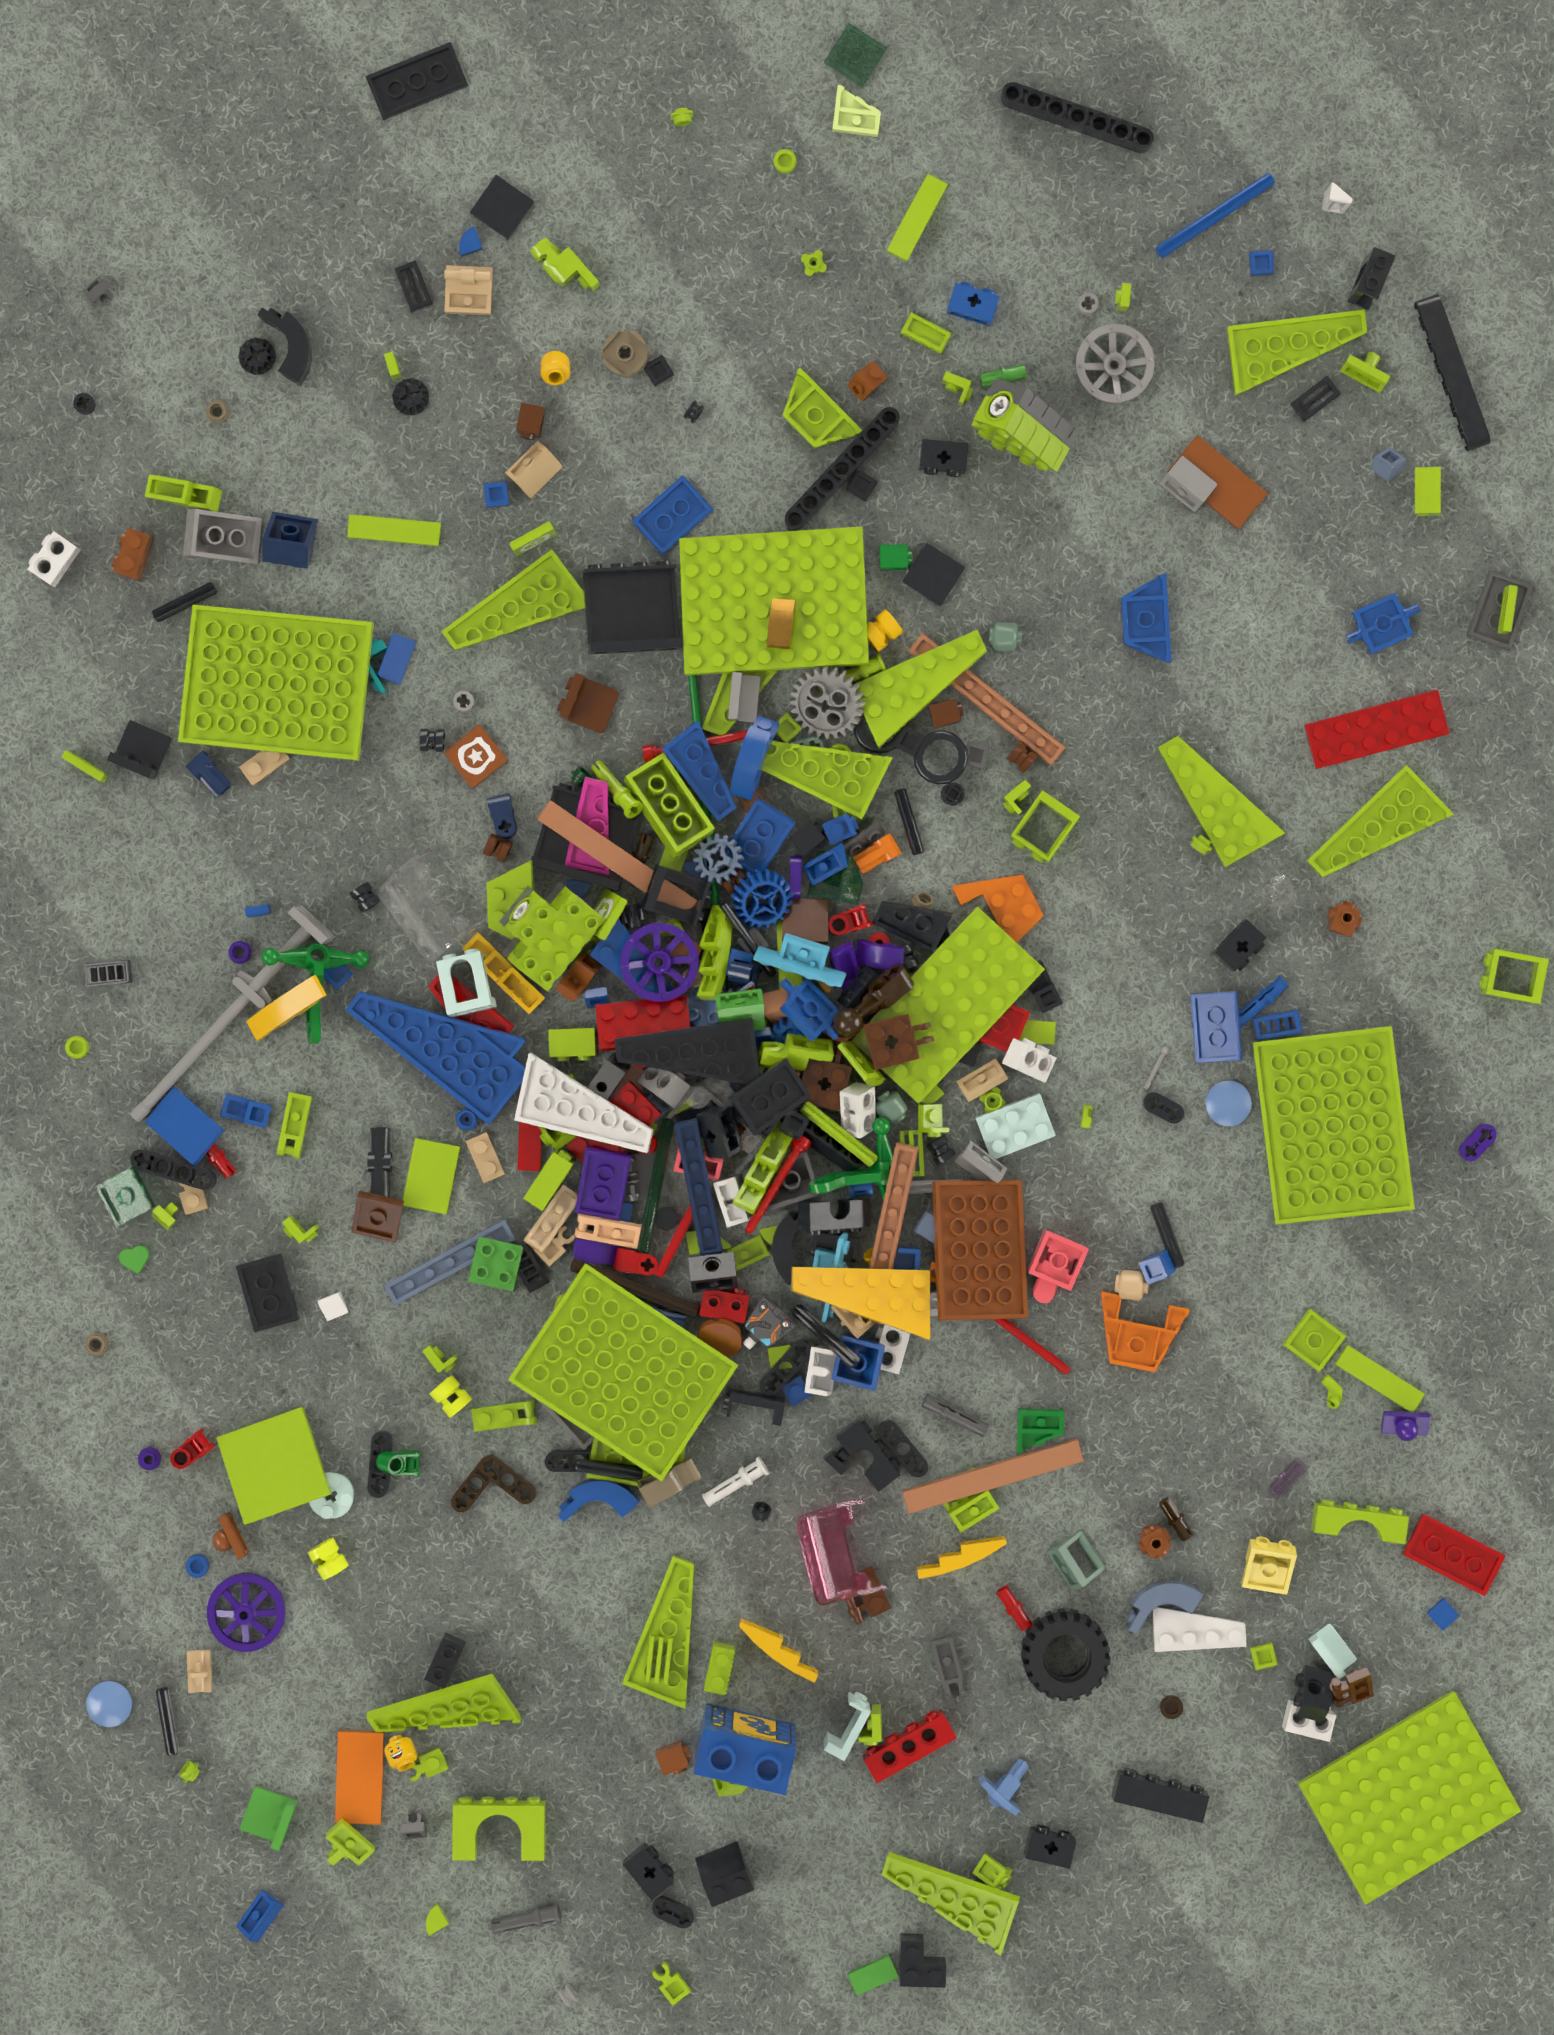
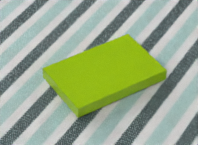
M415 1138L403 1196L404 1206L442 1214L448 1213L460 1146Z

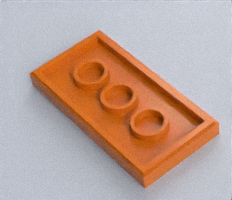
M338 1731L335 1823L342 1818L348 1824L381 1825L384 1732Z

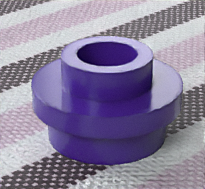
M236 941L229 948V957L237 964L248 962L252 956L250 945L244 941ZM239 948L244 949L245 953L242 957L236 954Z
M153 1447L144 1448L138 1455V1463L145 1470H154L161 1463V1454ZM147 1455L152 1456V1463L146 1462L145 1457Z

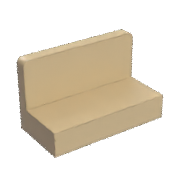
M537 441L505 473L529 498H532L562 468V465L544 445Z

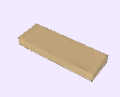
M563 1184L523 1241L542 1254L576 1207L578 1194Z

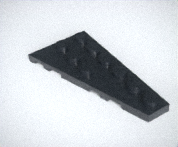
M752 1019L614 1039L617 1061L745 1085L760 1075Z

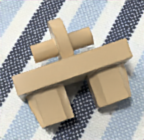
M831 1306V1309L842 1320L841 1326L846 1325L857 1339L875 1324L873 1320L853 1314V1312L842 1308L839 1309Z
M211 1650L187 1651L188 1693L212 1692Z

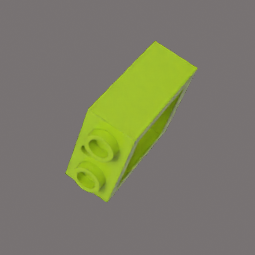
M1042 790L1009 836L1013 839L1011 843L1021 850L1024 847L1032 852L1030 856L1039 863H1042L1043 860L1049 862L1080 816ZM1040 802L1068 821L1047 853H1044L1018 835Z
M1490 949V952L1486 953L1484 957V966H1487L1485 975H1482L1480 978L1479 988L1482 989V994L1540 1004L1549 959L1499 949ZM1499 956L1534 963L1528 996L1493 990Z
M564 1149L560 1150V1152L555 1150L523 1199L543 1211L575 1164V1161L571 1160L573 1155Z

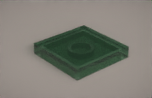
M848 23L825 59L824 64L863 88L887 51V47Z
M135 1166L95 1186L116 1227L156 1207Z

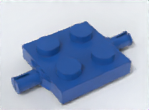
M1395 593L1352 612L1357 624V631L1345 635V638L1348 639L1355 636L1347 640L1348 644L1362 639L1370 655L1414 635L1409 625V617L1421 612L1420 608L1411 611L1419 607V605L1416 603L1408 608H1404Z
M787 978L780 982L779 985L788 993V996L779 1009L811 1042L824 1031L833 1040L839 1037V1034L831 1025L839 1009L809 979L803 980L797 987H794Z

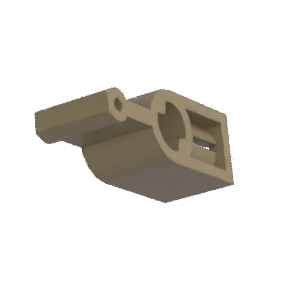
M688 1457L672 1466L662 1482L650 1474L637 1481V1484L650 1508L677 1494L684 1486L702 1477L692 1458Z

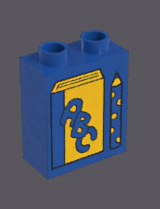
M706 1703L696 1745L693 1774L786 1795L796 1752L795 1724Z

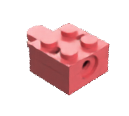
M1044 1229L1026 1270L1029 1274L1037 1277L1032 1289L1034 1298L1040 1303H1049L1053 1299L1058 1286L1071 1291L1089 1248Z

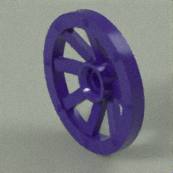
M652 923L640 927L628 937L620 955V969L625 983L638 996L650 1001L663 1002L679 997L690 988L698 972L699 958L694 942L683 930L671 924ZM660 931L675 935L663 951H661ZM653 932L652 952L638 941L641 937ZM682 941L689 955L669 957V954ZM633 946L642 952L647 959L629 962ZM660 957L662 963L656 966L654 960ZM690 963L686 977H682L672 969L670 964ZM648 967L642 978L636 983L630 973V969ZM666 972L680 985L666 992L663 973ZM654 973H656L659 993L643 989Z
M239 1573L223 1580L211 1594L207 1605V1621L212 1634L224 1646L240 1652L256 1651L270 1644L281 1631L286 1616L285 1602L277 1586L266 1577L254 1573ZM242 1582L241 1603H239L227 1588ZM249 1583H254L264 1588L252 1602L249 1601ZM221 1594L234 1610L216 1609ZM270 1594L276 1608L257 1610V1606ZM241 1611H246L248 1617H243ZM276 1616L272 1630L259 1622L256 1617ZM217 1617L234 1618V1620L223 1631L218 1624ZM238 1625H241L243 1642L228 1636ZM249 1625L253 1626L265 1637L250 1642Z

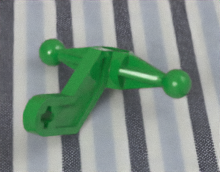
M314 943L310 946L278 952L274 948H266L261 953V960L268 966L282 962L309 971V978L316 975L323 986L324 970L351 963L358 968H364L369 964L370 956L364 950H358L354 954H349L328 948L320 943ZM311 955L318 956L320 961H315ZM320 1001L305 1011L307 1041L309 1044H319Z
M879 1117L872 1124L873 1131L878 1135L876 1145L878 1159L870 1169L833 1172L809 1182L810 1192L826 1193L846 1185L876 1182L884 1201L893 1159V1153L887 1138V1133L890 1130L889 1121L886 1118Z

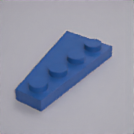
M697 720L661 749L715 819L720 821L733 811L736 806L701 725Z

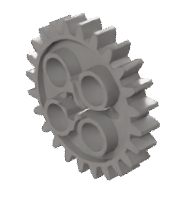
M825 666L823 671H821L820 667H816L814 672L809 669L806 672V676L802 674L799 681H796L794 684L795 689L790 693L794 698L791 699L790 704L796 706L793 707L791 713H798L795 721L802 720L801 728L803 729L808 726V734L817 731V738L824 733L826 740L829 739L831 734L837 739L840 733L846 736L848 729L853 731L855 724H858L861 720L859 716H862L864 712L861 707H863L865 701L858 699L863 696V692H856L860 685H852L851 682L854 677L846 679V671L838 674L837 667L832 672H830L828 666ZM814 686H820L823 692H818ZM836 692L842 693L845 699L839 698ZM809 707H815L818 713L812 712ZM831 713H836L840 719H834Z

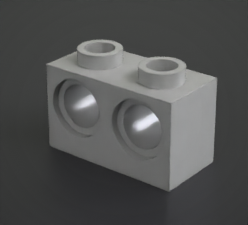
M647 1067L637 1080V1082L673 1108L677 1106L691 1087L684 1082L686 1077L681 1073Z

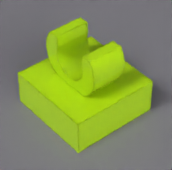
M172 1202L165 1209L158 1205L152 1211L151 1216L168 1231L175 1224L176 1220L172 1216L178 1211V1207Z

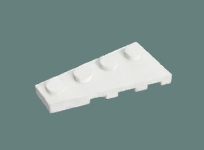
M1159 1606L1152 1610L1155 1652L1246 1647L1244 1622L1196 1613L1190 1614L1189 1612Z

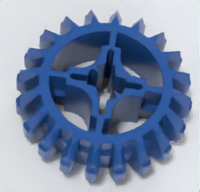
M764 868L761 874L759 869H755L754 875L747 872L748 878L745 880L739 878L741 885H734L736 892L731 893V897L734 900L731 902V906L742 923L746 922L749 928L754 925L759 930L763 925L765 929H768L770 923L777 926L776 920H784L782 914L790 913L786 906L793 905L792 900L789 899L793 896V893L789 892V883L785 881L782 875L778 876V873L774 870L770 873L768 869ZM778 892L777 901L773 905V899L776 897L775 894ZM750 893L751 899L747 902L748 905L746 906V899ZM756 895H758L760 898L765 899V900L767 901V903L764 902V901L761 900V899H758V897H757Z

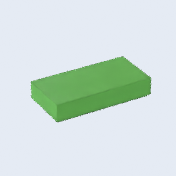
M889 1954L848 1972V1977L856 1995H860L899 1977Z

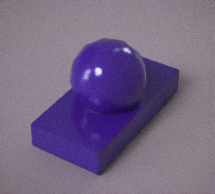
M850 941L829 951L832 969L846 973L842 987H840L842 990L852 983L860 971L854 947Z
M1383 1411L1381 1434H1395L1403 1441H1411L1417 1435L1427 1436L1430 1414L1426 1412Z

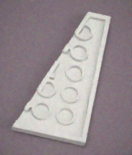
M530 1052L528 1054L514 1118L515 1121L645 1153L649 1152L654 1129Z

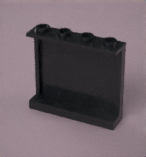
M658 561L656 565L647 566V562L633 563L634 566L625 567L624 563H614L609 568H602L601 564L588 565V569L583 570L588 655L680 650L682 648V638L679 636L675 581L676 564H670V561Z
M559 783V786L553 785L550 800L576 817L581 793L572 791L573 786ZM608 797L609 841L628 854L631 853L642 811L633 818H627L622 807L616 805L613 798ZM545 824L542 825L534 856L531 858L532 866L612 890H620L623 877L611 869L610 876L565 866L570 841Z

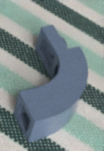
M1161 1580L1153 1582L1142 1588L1130 1601L1137 1609L1136 1611L1132 1609L1126 1618L1128 1624L1126 1626L1128 1630L1137 1635L1149 1613L1154 1608L1163 1604L1176 1605L1192 1614L1204 1594L1199 1589L1183 1581Z

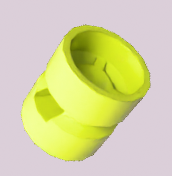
M452 1374L429 1393L436 1403L443 1404L442 1410L449 1418L454 1416L472 1400V1397L465 1389L460 1390V1383ZM455 1393L457 1398L450 1403L447 1398Z
M333 1537L307 1552L313 1564H318L317 1571L322 1580L336 1575L349 1566L344 1555L338 1554L339 1546Z

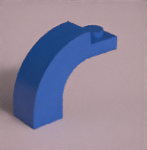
M758 715L753 726L750 725L735 764L730 794L752 800L760 784L762 766L767 751L779 729V722Z
M588 1479L578 1483L569 1490L568 1494L573 1500L567 1498L559 1506L561 1511L558 1513V1517L565 1522L583 1504L590 1501H603L611 1505L623 1518L640 1502V1498L625 1484Z

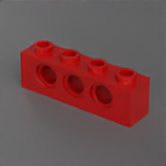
M936 1710L929 1712L924 1716L925 1720L920 1723L914 1721L905 1727L906 1731L899 1735L896 1732L885 1738V1743L879 1746L872 1745L865 1749L866 1753L863 1754V1760L877 1784L957 1739L956 1733L942 1710L939 1712ZM930 1728L934 1730V1735L930 1738L924 1737L922 1733L925 1729ZM912 1740L915 1744L911 1749H905L902 1746L903 1742ZM887 1751L895 1754L892 1760H885L882 1755Z

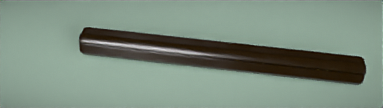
M576 1258L571 1262V1272L578 1274L584 1263H586L632 1295L696 1318L699 1313L700 1306Z

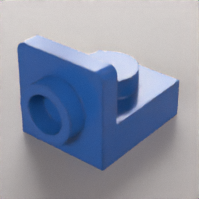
M847 813L822 823L831 845L857 835L855 830L859 828L854 816L849 817Z

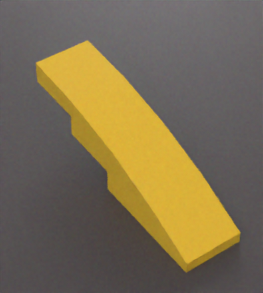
M479 932L462 947L464 951L478 949V951L486 953L487 957H483L486 973L528 1014L545 999Z
M314 975L274 1000L246 1022L256 1041L264 1039L275 1029L283 1027L294 1017L302 1015L324 998L326 993L317 976Z
M1005 1536L959 1542L960 1551L938 1554L939 1563L916 1566L918 1579L942 1575L975 1563L1006 1545Z
M740 1619L739 1627L766 1654L790 1671L815 1683L818 1677V1670L800 1663V1652L781 1645L783 1635L745 1619Z

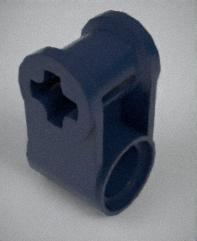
M510 793L487 798L488 808L496 832L504 839L514 837L517 832V824ZM504 822H507L508 825H512V827L508 829V833H505L503 830H500V828L504 827Z
M733 961L728 969V980L741 988L753 981L755 989H758V978L763 969L753 964Z

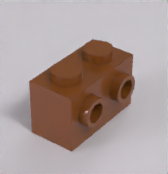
M127 528L126 533H122L119 541L121 546L119 555L116 554L112 562L113 572L140 582L154 538L148 534Z

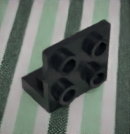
M129 720L116 752H110L107 760L155 780L172 738Z

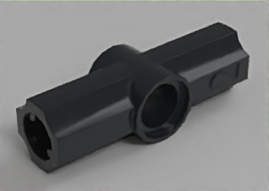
M371 1127L369 1132L370 1152H368L367 1169L370 1172V1193L390 1197V1173L392 1172V1166H390V1159L392 1158V1152H390V1128Z

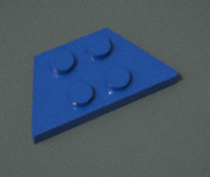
M1164 573L1121 598L1123 644L1163 662L1171 663L1167 576Z

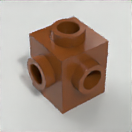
M1343 901V904L1336 903L1335 907L1331 906L1328 912L1327 919H1329V923L1326 929L1345 937H1352L1354 929L1358 930L1362 922V917H1360L1361 911L1356 909V904L1348 901ZM1344 914L1347 917L1346 921L1343 920Z
M1158 1524L1147 1525L1141 1529V1533L1137 1534L1141 1540L1137 1543L1143 1555L1148 1553L1151 1559L1154 1557L1156 1559L1162 1558L1168 1554L1167 1550L1171 1549L1169 1541L1172 1539L1166 1528L1161 1530ZM1159 1540L1160 1543L1153 1547L1152 1542Z

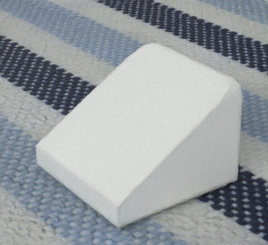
M341 1292L317 1301L327 1321L349 1313Z

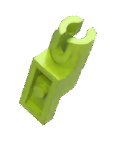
M543 238L530 250V254L537 262L545 260L542 267L555 283L566 286L579 275L577 280L585 290L590 288L594 292L600 286L599 281L569 247L560 253L561 250L547 238Z
M787 1033L784 1044L780 1042H761L758 1051L760 1066L771 1067L781 1059L787 1058L794 1070L805 1071L809 1058L832 1062L834 1056L832 1040L816 1038L811 1042L806 1036Z

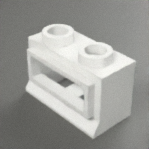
M827 1346L811 1347L805 1393L822 1396L832 1394L834 1380H831L836 1354Z

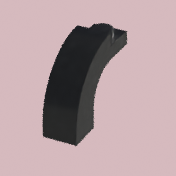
M261 308L257 315L260 320L282 332L288 341V353L278 370L279 373L297 385L302 386L312 362V348L307 333L297 319L287 311L281 319L282 315L274 309L270 308L267 311Z
M798 1211L795 1213L797 1216L795 1219L789 1213L781 1219L772 1241L774 1264L788 1285L791 1284L792 1267H804L796 1258L792 1249L793 1238L799 1230Z

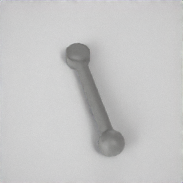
M1163 1046L1161 1048V1055L1143 1089H1149L1165 1055L1169 1054L1170 1050L1168 1047Z

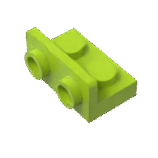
M872 1704V1711L867 1718V1727H863L859 1733L858 1741L863 1742L864 1745L872 1746L877 1745V1742H882L881 1704Z

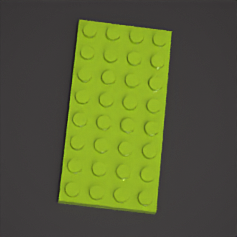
M977 906L911 977L914 981L913 988L889 1008L881 1009L868 1023L909 1014L912 1026L927 1022L931 1024V1027L926 1030L914 1031L916 1040L926 1036H934L935 1040L917 1045L920 1059L881 1069L919 1104L1045 969ZM863 1028L852 1041L872 1060ZM889 1035L886 1045H890V1048H895L898 1039L897 1037L893 1038V1035Z

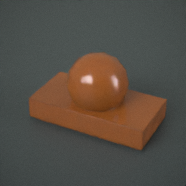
M227 1512L218 1518L223 1529L218 1530L214 1534L212 1542L213 1546L219 1551L226 1552L233 1549L239 1560L245 1557L249 1550L231 1513Z

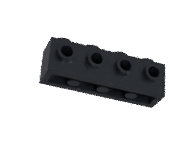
M1124 1768V1771L1117 1770L1111 1794L1114 1802L1203 1823L1209 1801V1795L1204 1790V1787L1196 1784H1191V1787L1185 1786L1176 1779H1169V1781L1160 1780L1159 1776L1147 1773L1146 1776L1137 1774L1136 1770Z

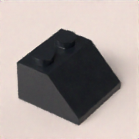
M738 1841L695 1858L711 1907L754 1891L755 1883Z

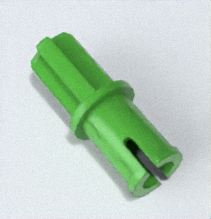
M1025 365L1005 369L1001 367L1000 370L981 373V385L983 387L992 386L995 378L1007 382L1027 379Z

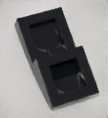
M1039 960L1037 962L1045 970L1034 980L1029 989L1041 1012L1045 1013L1063 1004L1043 962Z

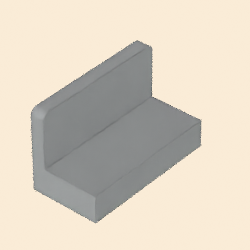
M1184 456L1180 457L1159 483L1193 512L1197 511L1217 486L1216 482Z
M733 672L728 720L755 722L760 687L759 676L742 675V673Z
M972 1141L968 1143L955 1160L959 1166L979 1181L994 1180L996 1183H999L1007 1170L1004 1165Z

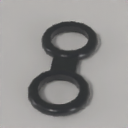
M863 714L859 716L861 719L859 723L855 724L853 729L854 736L858 744L866 751L881 754L888 753L897 748L913 756L914 766L918 774L929 783L937 785L949 784L958 779L965 771L968 762L967 748L962 739L952 732L940 730L933 731L924 736L908 728L906 723L892 740L885 743L879 749L877 744L871 743L863 734L862 726L865 719ZM937 740L951 742L958 751L959 759L957 765L951 772L945 775L932 774L923 763L925 749L929 744Z

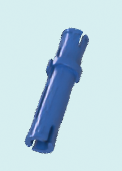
M1281 976L1266 989L1262 988L1259 991L1260 994L1239 1011L1240 1028L1269 1003L1272 1005L1275 1002L1274 999L1289 988V985Z

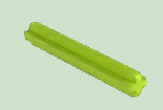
M809 1101L803 1105L800 1110L801 1113L866 1165L871 1167L877 1161L878 1156L815 1105Z

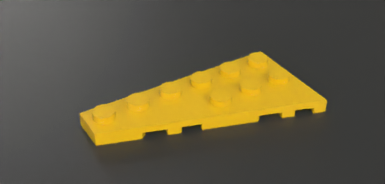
M792 1267V1292L828 1303L839 1309L842 1308L853 1312V1314L889 1325L906 1333L914 1334L925 1340H930V1270Z

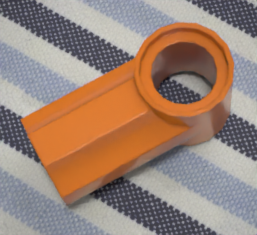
M891 833L874 842L871 847L855 855L853 859L862 874L882 862L886 863L902 852Z

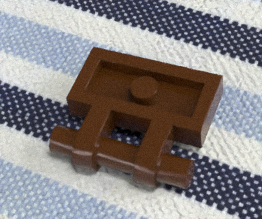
M873 1566L851 1575L855 1583L851 1586H848L846 1579L837 1582L840 1588L839 1594L842 1599H845L849 1608L847 1611L850 1617H853L856 1624L864 1622L861 1613L865 1610L868 1611L872 1618L891 1609V1605ZM859 1591L863 1603L857 1605L852 1595Z
M1367 1667L1351 1671L1346 1675L1345 1681L1341 1682L1338 1678L1331 1680V1698L1337 1707H1342L1350 1701L1352 1704H1356L1374 1696L1371 1674Z

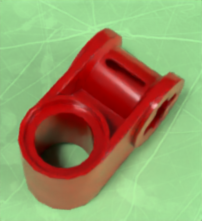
M866 904L848 909L846 912L831 917L828 921L829 932L835 936H840L872 926L873 923L869 921L865 910ZM835 919H841L844 923V929L841 932H837L832 928V922Z
M617 1247L613 1270L641 1275H652L656 1272L658 1261L654 1256ZM647 1258L651 1259V1263L654 1264V1268H650L649 1271H645V1267L641 1266V1262H645Z
M202 1428L172 1452L170 1462L173 1467L184 1469L215 1447L214 1443L211 1444L204 1436ZM178 1452H184L187 1455L188 1460L186 1463H180L177 1460L176 1455Z

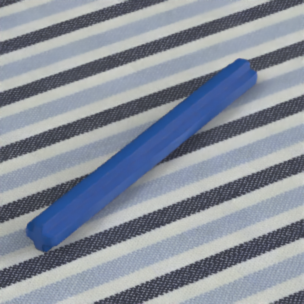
M1267 173L1156 247L1158 255L1161 258L1167 256L1273 186L1275 183L1273 176Z

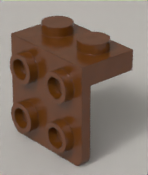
M575 673V676H570L565 689L569 691L566 699L561 698L557 711L560 712L559 716L564 720L592 731L604 733L619 693L617 690Z

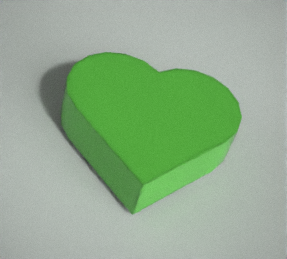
M138 1245L133 1249H124L119 1254V1261L125 1267L140 1274L149 1259V1249L143 1245Z

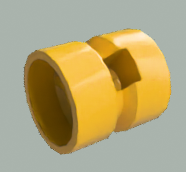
M886 609L875 617L874 623H867L868 642L876 652H880L888 645L889 639L894 640L903 633L900 625Z

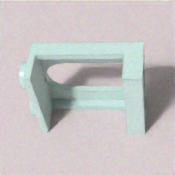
M478 949L464 951L465 955L456 956V954L445 955L443 960L436 961L448 1016L457 1017L497 1007L496 1000L490 993L483 957L487 956L486 953L478 951ZM468 961L472 967L478 998L457 1003L451 977L452 965Z
M855 1692V1694L848 1693L849 1705L856 1708L851 1721L841 1739L827 1732L823 1739L824 1751L845 1761L871 1713L870 1704L867 1702L868 1698L859 1692Z

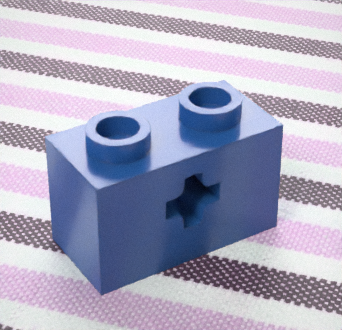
M961 281L960 284L955 283L947 314L990 327L1000 296L995 295L996 292L991 289L973 288L974 285L968 282ZM972 298L977 299L978 304L975 307L970 306Z

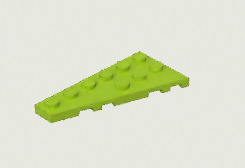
M1365 309L1227 326L1234 396L1367 333Z
M772 741L767 751L762 771L862 820L893 757Z
M673 1555L622 1684L686 1709L694 1563ZM650 1635L673 1637L668 1685L645 1682ZM654 1641L650 1675L655 1677L659 1641ZM663 1642L660 1677L664 1678L668 1642Z

